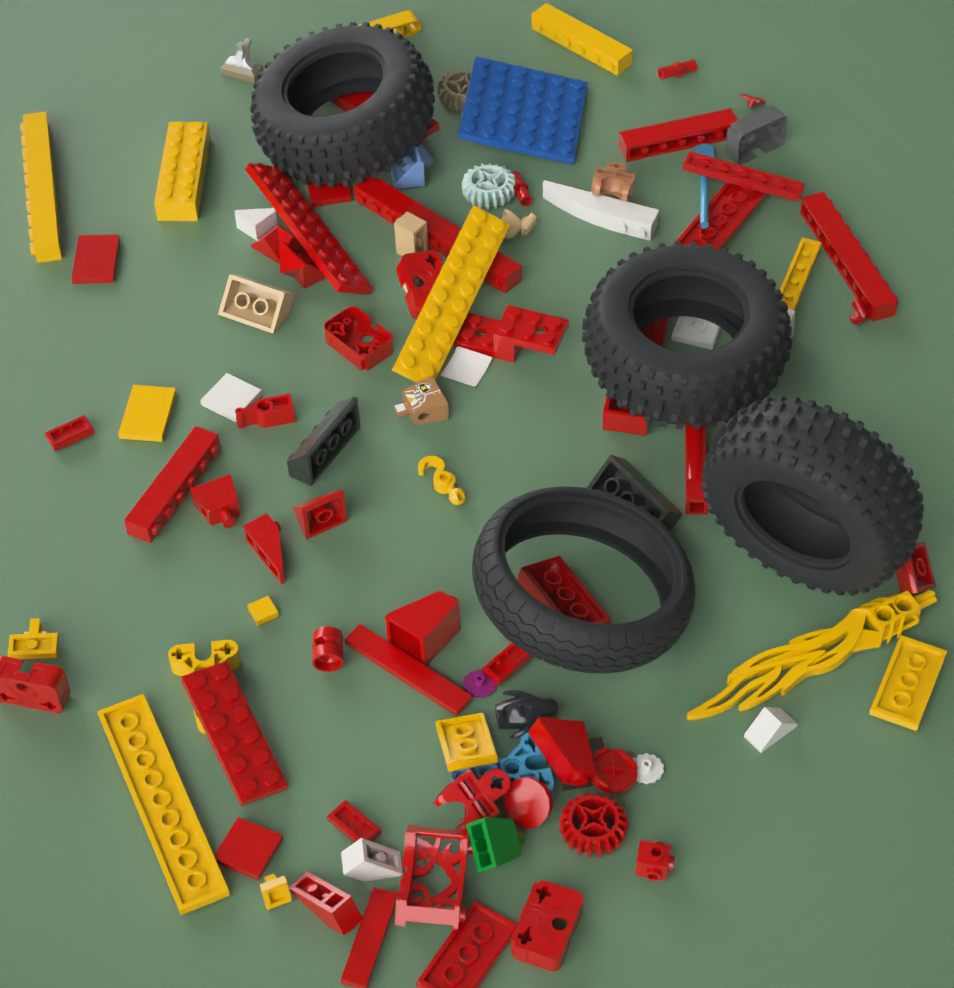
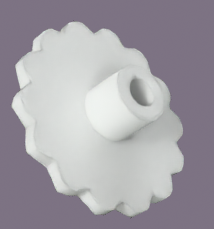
M648 753L640 754L637 758H633L637 765L638 775L636 780L638 783L648 785L661 779V775L664 774V764L661 763L660 758H656L655 755H649Z

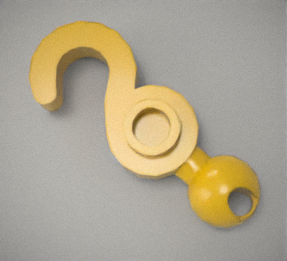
M427 456L419 461L418 474L420 476L424 475L428 467L437 468L433 477L435 491L440 494L449 493V500L454 505H460L466 501L467 495L465 491L461 488H455V476L451 472L445 471V463L441 458Z

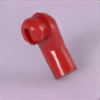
M856 299L852 302L855 314L852 315L851 313L850 320L854 325H861L869 313L860 299Z

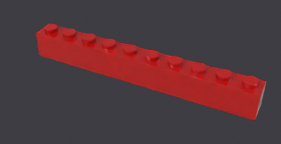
M370 176L363 179V183L354 185L355 201L371 210L374 214L381 216L387 222L394 225L395 221L406 212L426 221L428 246L446 258L448 257L461 228L379 178L372 179ZM497 251L484 281L506 294L522 281V265Z

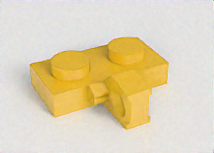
M40 618L30 619L29 632L9 636L8 657L23 660L57 658L59 635L58 633L42 631Z

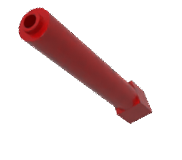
M707 424L700 425V429H693V425H685V514L708 515L709 503L704 501L703 494L705 491L701 489V483L704 482L702 480L703 466L707 455Z

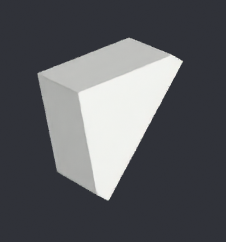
M274 208L235 210L237 228L255 240L277 224V215Z
M764 707L746 731L744 737L762 753L795 729L798 724L781 708Z

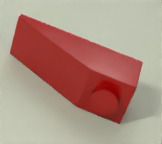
M266 513L243 525L245 540L279 583L283 584L285 583L279 533L281 532V527L277 520H272Z
M309 872L305 873L289 887L290 892L329 928L343 936L352 931L363 920L352 896Z

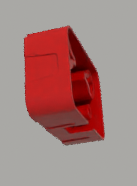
M435 250L404 254L396 266L401 288L406 283L408 292L405 295V300L409 313L414 319L418 318L443 267L441 255L435 253ZM413 278H421L424 285L422 287L415 286Z
M356 306L347 307L324 323L326 343L361 371L372 369L393 354L392 334L378 323L377 330L371 327L370 317ZM371 336L373 340L365 343L362 342L361 338Z
M0 655V702L57 714L63 711L71 689L66 673L62 668L35 662L30 674L19 672L24 661L23 659Z
M540 880L539 883L534 882L516 929L511 936L512 956L516 960L548 971H558L562 967L570 947L572 932L575 934L583 913L582 894L576 890L565 888L546 880ZM556 918H563L567 921L568 925L564 930H556L552 926V922Z

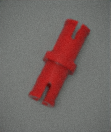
M694 59L682 63L674 62L670 66L658 68V76L660 80L674 76L681 77L685 73L697 71V63Z
M518 171L511 172L515 178L514 195L518 197L522 206L530 205L532 197L528 192L527 183L522 180Z

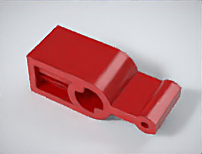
M290 393L260 399L252 407H239L235 409L238 428H245L254 424L262 428H269L296 422Z

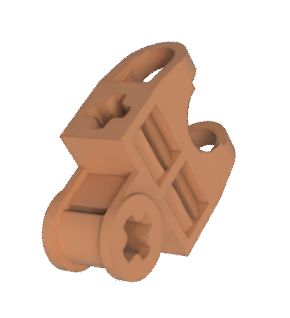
M617 162L607 163L606 169L596 167L591 188L592 195L611 194L617 196L620 200L629 201L632 196L636 174L626 173L627 167Z

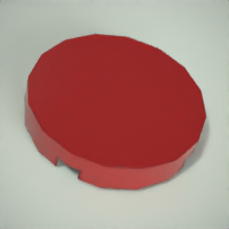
M604 747L595 751L592 755L596 773L590 780L601 791L610 794H622L630 790L635 784L638 775L637 765L628 753L618 748L613 750L610 747Z
M521 777L511 782L503 798L504 810L508 818L513 820L515 825L522 828H535L545 823L553 809V799L549 788L534 777Z

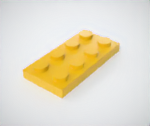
M900 635L870 708L869 715L917 731L946 658L947 650Z

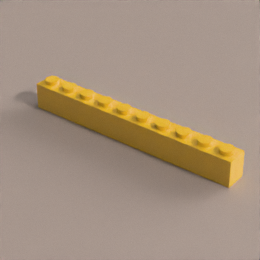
M46 112L23 115V123H20L22 135H24L21 136L24 148L22 153L25 161L23 166L25 174L28 173V175H24L26 187H29L25 188L27 200H30L26 202L28 214L31 213V215H27L29 227H32V229H29L30 241H33V243H30V250L32 255H36L37 263L61 260L62 253L48 117Z

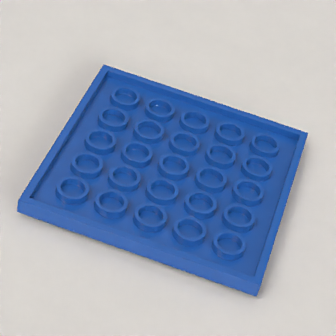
M475 56L457 139L573 165L588 82Z

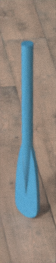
M699 144L695 147V153L714 158V147L712 145ZM698 174L700 178L701 228H707L708 179L710 177Z

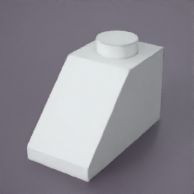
M361 838L341 852L343 875L360 881L394 878L403 875L401 854L394 849Z

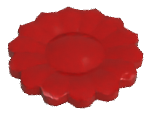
M740 94V97L748 99L747 106L754 108L756 102L766 104V101L761 98Z

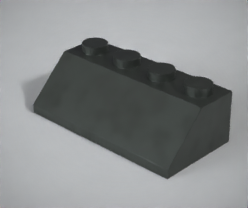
M351 397L337 403L326 413L325 418L320 424L313 428L308 438L301 442L297 451L291 454L287 460L290 477L309 486L316 482L361 428L358 398Z
M610 455L587 487L588 489L605 492V494L609 493L622 498V500L625 499L657 518L670 531L683 515L625 458Z

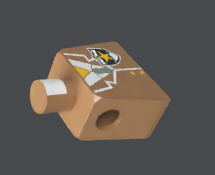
M433 376L402 391L403 403L394 406L397 418L409 415L414 425L449 419L448 403Z

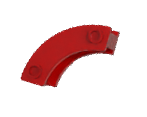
M408 825L405 832L402 867L407 868V873L403 872V878L400 880L396 899L395 925L405 926L407 921L453 925V930H459L460 922H465L466 906H463L468 854L473 855L467 830L457 831ZM418 836L434 837L437 839L433 846L429 842L418 838ZM443 838L460 840L459 852L451 854L452 843L444 848L442 854L439 849ZM427 856L430 857V860L425 867H419L417 865V862L419 860H424L426 864ZM435 863H437L446 873L451 883L442 892L430 897L428 889L423 884L413 881V879L426 876L432 871ZM460 864L459 876L453 867ZM421 892L424 895L425 900H422L421 895L419 897H414V893ZM457 892L456 901H455L454 899H452V898H450V897L453 896V895Z

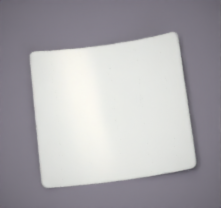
M457 346L441 376L476 387L487 370L492 357Z

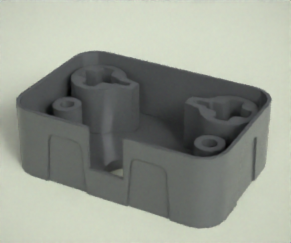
M772 105L732 123L731 127L727 130L726 153L741 165L757 158L751 152V150L757 147L765 154L779 148L786 139L788 118Z

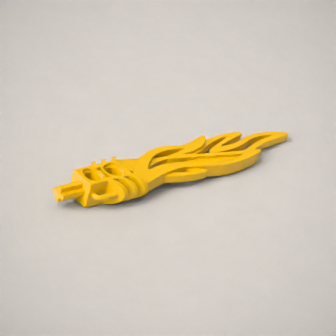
M907 590L901 594L875 598L851 610L833 628L817 630L790 640L789 645L769 649L752 657L728 675V686L721 693L689 711L687 719H703L725 712L735 706L746 695L758 689L739 704V711L754 708L780 692L781 696H785L808 677L825 674L836 669L854 652L871 648L878 649L881 647L882 641L887 639L888 644L891 642L892 636L896 634L898 639L902 631L919 623L921 609L937 602L934 591L927 590L913 597ZM866 624L870 630H863L864 625ZM843 640L838 646H836L832 650L828 652L824 650ZM791 668L772 689L766 692L779 679L781 670ZM761 676L744 686L733 698L716 706L729 697L746 680Z

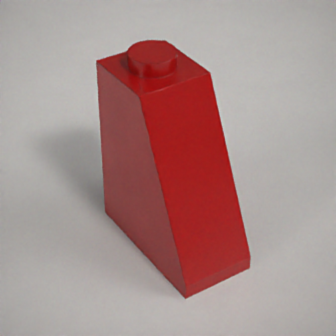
M538 717L530 728L529 735L563 784L586 786L596 773L584 721Z

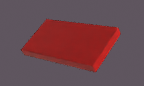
M474 900L466 911L465 922H460L459 930H453L416 981V986L419 988H479L511 942V936L517 924Z

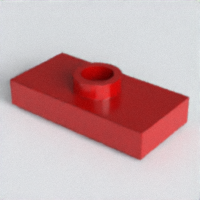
M82 415L44 434L56 452L95 434L85 415Z
M510 643L482 667V673L500 687L530 661L533 656Z
M346 800L327 815V820L354 843L361 838L374 842L382 834L381 829Z

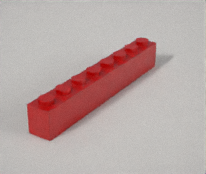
M825 192L801 197L800 214L817 240L822 242L821 246L856 299H860L863 302L871 322L895 316L896 307L898 306L897 296L891 292L887 281L883 280L878 268L871 262L868 253L864 252L859 240L852 234L849 225H846L843 221L841 213L837 212L833 206L832 200L827 197Z

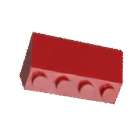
M560 556L521 567L517 579L518 582L544 605L561 614L582 621L602 624L611 623V618Z

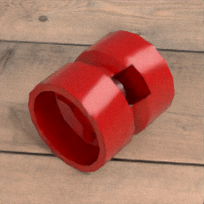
M331 626L316 629L312 634L313 667L323 672H333L343 666L342 631Z

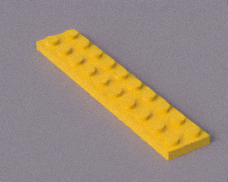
M473 205L392 371L415 383L430 376H433L434 380H436L510 226L509 223Z
M144 694L97 711L180 915L230 896L228 887Z

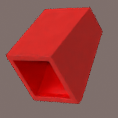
M439 590L387 613L385 616L387 641L427 666L461 630L459 601L453 595Z

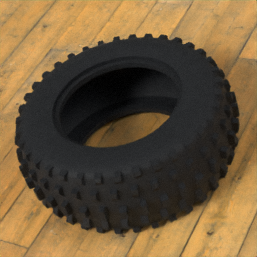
M350 22L349 26H342L340 23L336 24V28L328 29L326 26L322 28L321 32L314 33L312 31L309 32L310 36L304 39L301 37L297 38V43L292 46L287 44L284 46L285 51L276 53L274 60L265 64L266 70L260 71L258 74L260 80L255 81L253 86L256 91L252 92V102L250 105V111L253 114L251 115V120L254 124L252 129L258 145L261 146L263 153L268 158L270 157V162L273 165H278V169L287 176L290 175L295 181L302 179V183L305 185L313 182L316 187L328 184L330 188H335L336 184L343 183V186L346 187L353 181H357L358 184L363 183V179L370 176L372 179H375L378 173L382 171L387 173L391 171L390 167L392 165L403 163L402 158L405 156L410 157L413 154L412 149L422 144L420 138L426 137L428 134L426 127L431 126V117L434 113L433 103H435V96L432 94L434 92V81L427 63L422 59L420 52L415 50V46L407 38H404L401 33L397 32L394 34L393 29L390 27L384 30L382 25L376 24L372 27L368 22H364L362 25ZM355 92H375L367 101L347 112L328 117L311 116L322 105L342 95Z
M675 241L673 246H666L664 243H660L658 248L651 249L648 246L643 248V253H630L627 261L621 259L617 262V268L611 267L606 272V278L602 277L596 286V290L592 292L590 297L592 304H588L585 316L587 317L583 318L582 330L586 331L582 332V342L586 343L584 354L587 356V363L592 367L591 373L593 377L599 378L598 385L600 388L607 390L606 396L610 400L616 399V405L619 408L623 409L625 407L630 409L629 414L634 417L637 415L644 416V421L648 423L652 420L659 421L662 427H666L667 424H675L677 429H683V425H693V429H700V425L708 424L712 428L716 427L719 421H724L727 424L741 409L752 405L753 402L763 401V399L767 398L770 391L777 386L779 382L778 376L783 375L785 363L789 361L790 352L786 350H791L793 338H790L792 327L789 326L791 321L790 315L787 312L788 306L784 301H781L783 296L781 291L775 290V281L766 278L767 272L764 269L758 270L755 268L756 263L754 261L746 262L742 259V254L728 253V248L725 247L718 250L712 248L713 244L709 243L704 247L697 246V243L691 241L690 245H681L680 241ZM688 316L704 319L718 325L733 339L727 344L710 351L687 353L664 348L648 339L641 330L649 324L664 318Z
M778 396L776 401L771 397L763 399V402L758 400L753 402L752 405L741 409L714 436L703 466L702 480L704 482L701 483V489L705 491L703 499L710 503L708 511L716 515L714 521L717 525H722L725 528L724 534L727 537H733L736 540L735 545L738 548L743 547L748 551V556L751 559L757 558L761 561L764 568L770 567L777 571L778 576L783 577L785 575L791 578L792 583L798 585L801 582L806 584L807 588L811 590L817 587L826 594H829L831 591H835L837 595L842 596L845 592H848L851 596L857 595L859 591L864 594L869 592L870 588L874 590L882 585L885 580H890L894 573L896 574L904 563L908 562L916 548L917 543L915 541H917L923 525L920 522L923 520L924 504L921 503L923 501V493L917 491L920 488L919 481L912 479L913 470L903 465L905 459L902 455H895L892 452L893 446L890 443H883L878 439L879 433L876 431L869 432L863 427L865 423L860 420L857 423L848 418V413L844 411L839 414L834 412L830 405L826 404L824 407L816 404L815 400L811 399L807 403L802 402L796 396H793L790 400H787L785 396Z

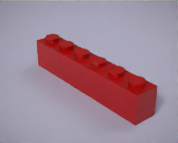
M729 108L619 132V149L625 161L629 162L694 148L699 144L727 141L728 128L738 120L732 109Z
M198 426L193 428L124 519L128 535L151 543L156 536L160 535L165 523L173 517L177 507L185 501L190 488L197 485L200 476L208 470L212 460L220 454L219 434Z

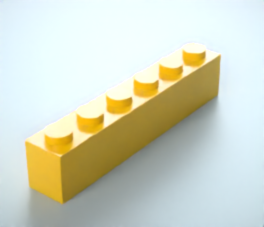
M545 3L531 14V29L618 76L632 65L633 49L557 8Z

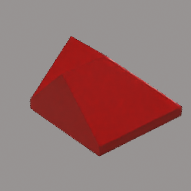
M280 222L251 244L252 248L279 264L280 243L282 241L303 248L291 230Z
M283 241L280 243V273L293 277L304 289L326 278L305 249Z
M342 490L311 498L292 507L306 540L347 522L345 498Z
M925 542L917 543L908 562L904 563L902 568L896 573L900 594L907 590L910 594L936 588Z

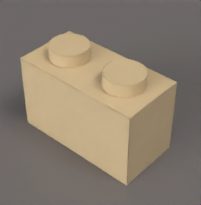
M406 212L394 223L396 253L403 256L407 253L428 251L427 222Z

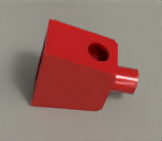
M231 474L190 488L194 506L210 525L222 523L225 528H231L236 524L235 517L241 513Z

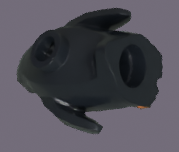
M521 690L504 691V695L513 696L514 698L495 704L498 728L520 729V731L512 734L511 738L521 737L528 733L538 717L552 718L557 715L559 710L555 699L539 698Z

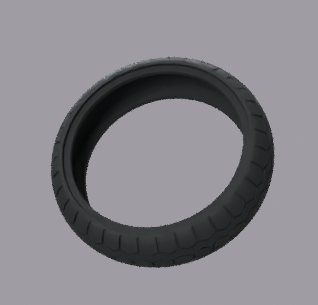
M560 486L542 488L518 496L504 504L490 517L479 534L474 548L472 560L473 583L478 600L490 621L518 648L541 661L544 659V662L557 667L562 666L561 668L584 673L606 674L623 672L646 665L666 653L678 641L686 629L693 612L695 602L694 574L690 561L676 537L663 523L646 510L630 501L622 500V498L609 493L605 494V492L599 490ZM544 535H573L598 541L621 552L646 573L658 593L661 608L642 619L619 624L593 623L569 617L544 605L523 588L508 565L506 553L525 540Z

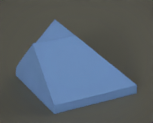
M422 144L412 149L413 154L410 157H403V163L400 165L394 164L390 167L393 186L396 189L425 186L424 171L435 160Z

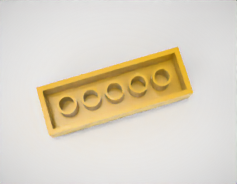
M169 122L154 202L158 221H198L211 142L208 122Z

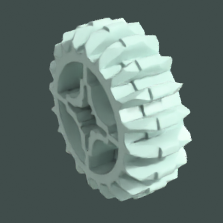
M481 163V166L474 165L473 169H468V173L464 174L462 192L467 202H471L475 206L478 205L480 209L482 207H487V209L494 207L496 209L498 205L504 207V203H510V199L514 198L515 178L511 170H506L505 166L499 167L498 163L495 165H491V163L484 165Z

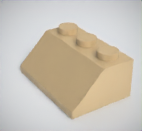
M229 274L218 315L275 334L289 315L295 294L241 275Z

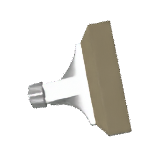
M245 39L244 43H237L236 55L228 57L220 68L222 75L252 83L258 80V74L260 71H263V66L256 64L250 57L252 40Z

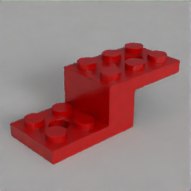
M512 305L507 306L501 320L468 312L454 341V348L459 346L512 363L515 362L522 347L555 355L569 327V320ZM545 331L543 334H538L537 332ZM479 333L485 334L482 337L477 336Z

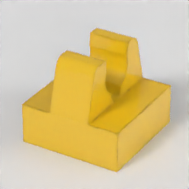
M273 873L264 877L266 883L260 884V889L267 910L292 901L285 876L276 878Z

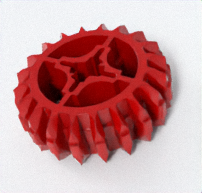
M587 791L585 797L577 794L575 801L569 799L567 806H563L562 815L559 817V832L564 843H569L570 851L577 848L579 856L583 852H587L588 858L592 856V853H597V856L600 858L602 852H606L610 856L612 848L618 850L620 842L624 843L626 839L628 816L624 814L625 809L623 806H618L617 798L610 801L608 793L601 797L598 791L595 793V796H591ZM576 819L580 821L581 828L579 830L573 825ZM608 819L614 824L611 830L607 828L606 821Z

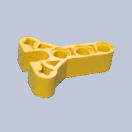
M233 640L211 641L212 654L205 661L197 660L194 643L175 645L168 652L171 670L177 676H184L227 661L233 671L241 663L238 645ZM194 710L198 730L206 734Z

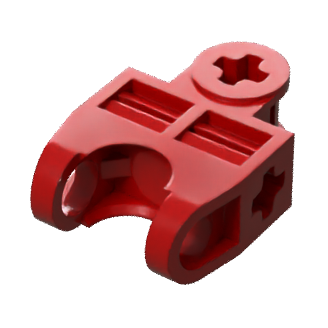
M497 768L488 770L479 778H476L473 772L468 769L451 781L437 795L433 802L436 807L441 806L445 802L457 801L462 803L465 807V815L460 820L462 823L454 828V830L465 831L467 830L466 824L486 817L493 818L500 813L493 801L508 791L510 779L504 771ZM493 776L497 778L502 777L500 788L490 786L493 783L491 779ZM463 780L467 782L471 790L474 792V795L471 794L467 786L464 784ZM477 799L481 802V804L488 812V814H485L481 806L476 801Z

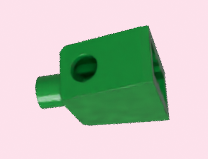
M486 817L466 824L478 873L499 867L522 855L521 846L525 843V836L521 831H516L513 820Z

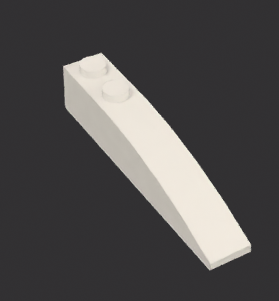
M545 180L543 182V198L591 224L649 241L658 226V209L604 195H592V192Z

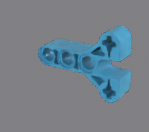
M529 732L522 736L521 743L507 758L498 759V763L455 770L451 773V781L468 769L473 772L476 778H479L490 769H501L508 775L510 783L521 777H534L549 788L552 799H554V781L551 769L530 770L545 767L546 759L530 737ZM493 776L491 778L493 783L490 786L500 788L502 777L497 778ZM464 783L471 792V794L474 795V792L471 790L469 785L467 783Z

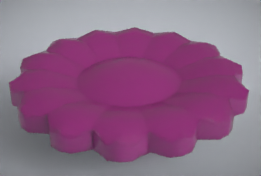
M482 670L469 672V675H466L463 681L464 690L474 698L490 696L497 684L482 673Z

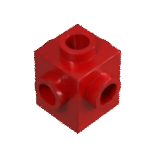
M640 840L635 876L646 877L652 881H666L668 871L673 872L675 856L670 855L671 845L660 841L649 842Z

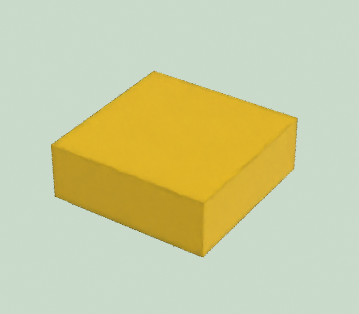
M269 596L247 605L248 611L257 626L279 617L278 610Z

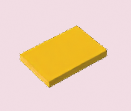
M133 385L119 429V439L163 442L177 393L176 388Z
M483 712L435 721L448 772L498 763L497 753Z

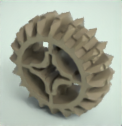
M462 69L460 71L453 70V73L447 72L446 76H442L438 84L437 94L440 103L444 104V108L449 107L450 111L454 109L457 112L463 111L472 73L469 69L466 71Z

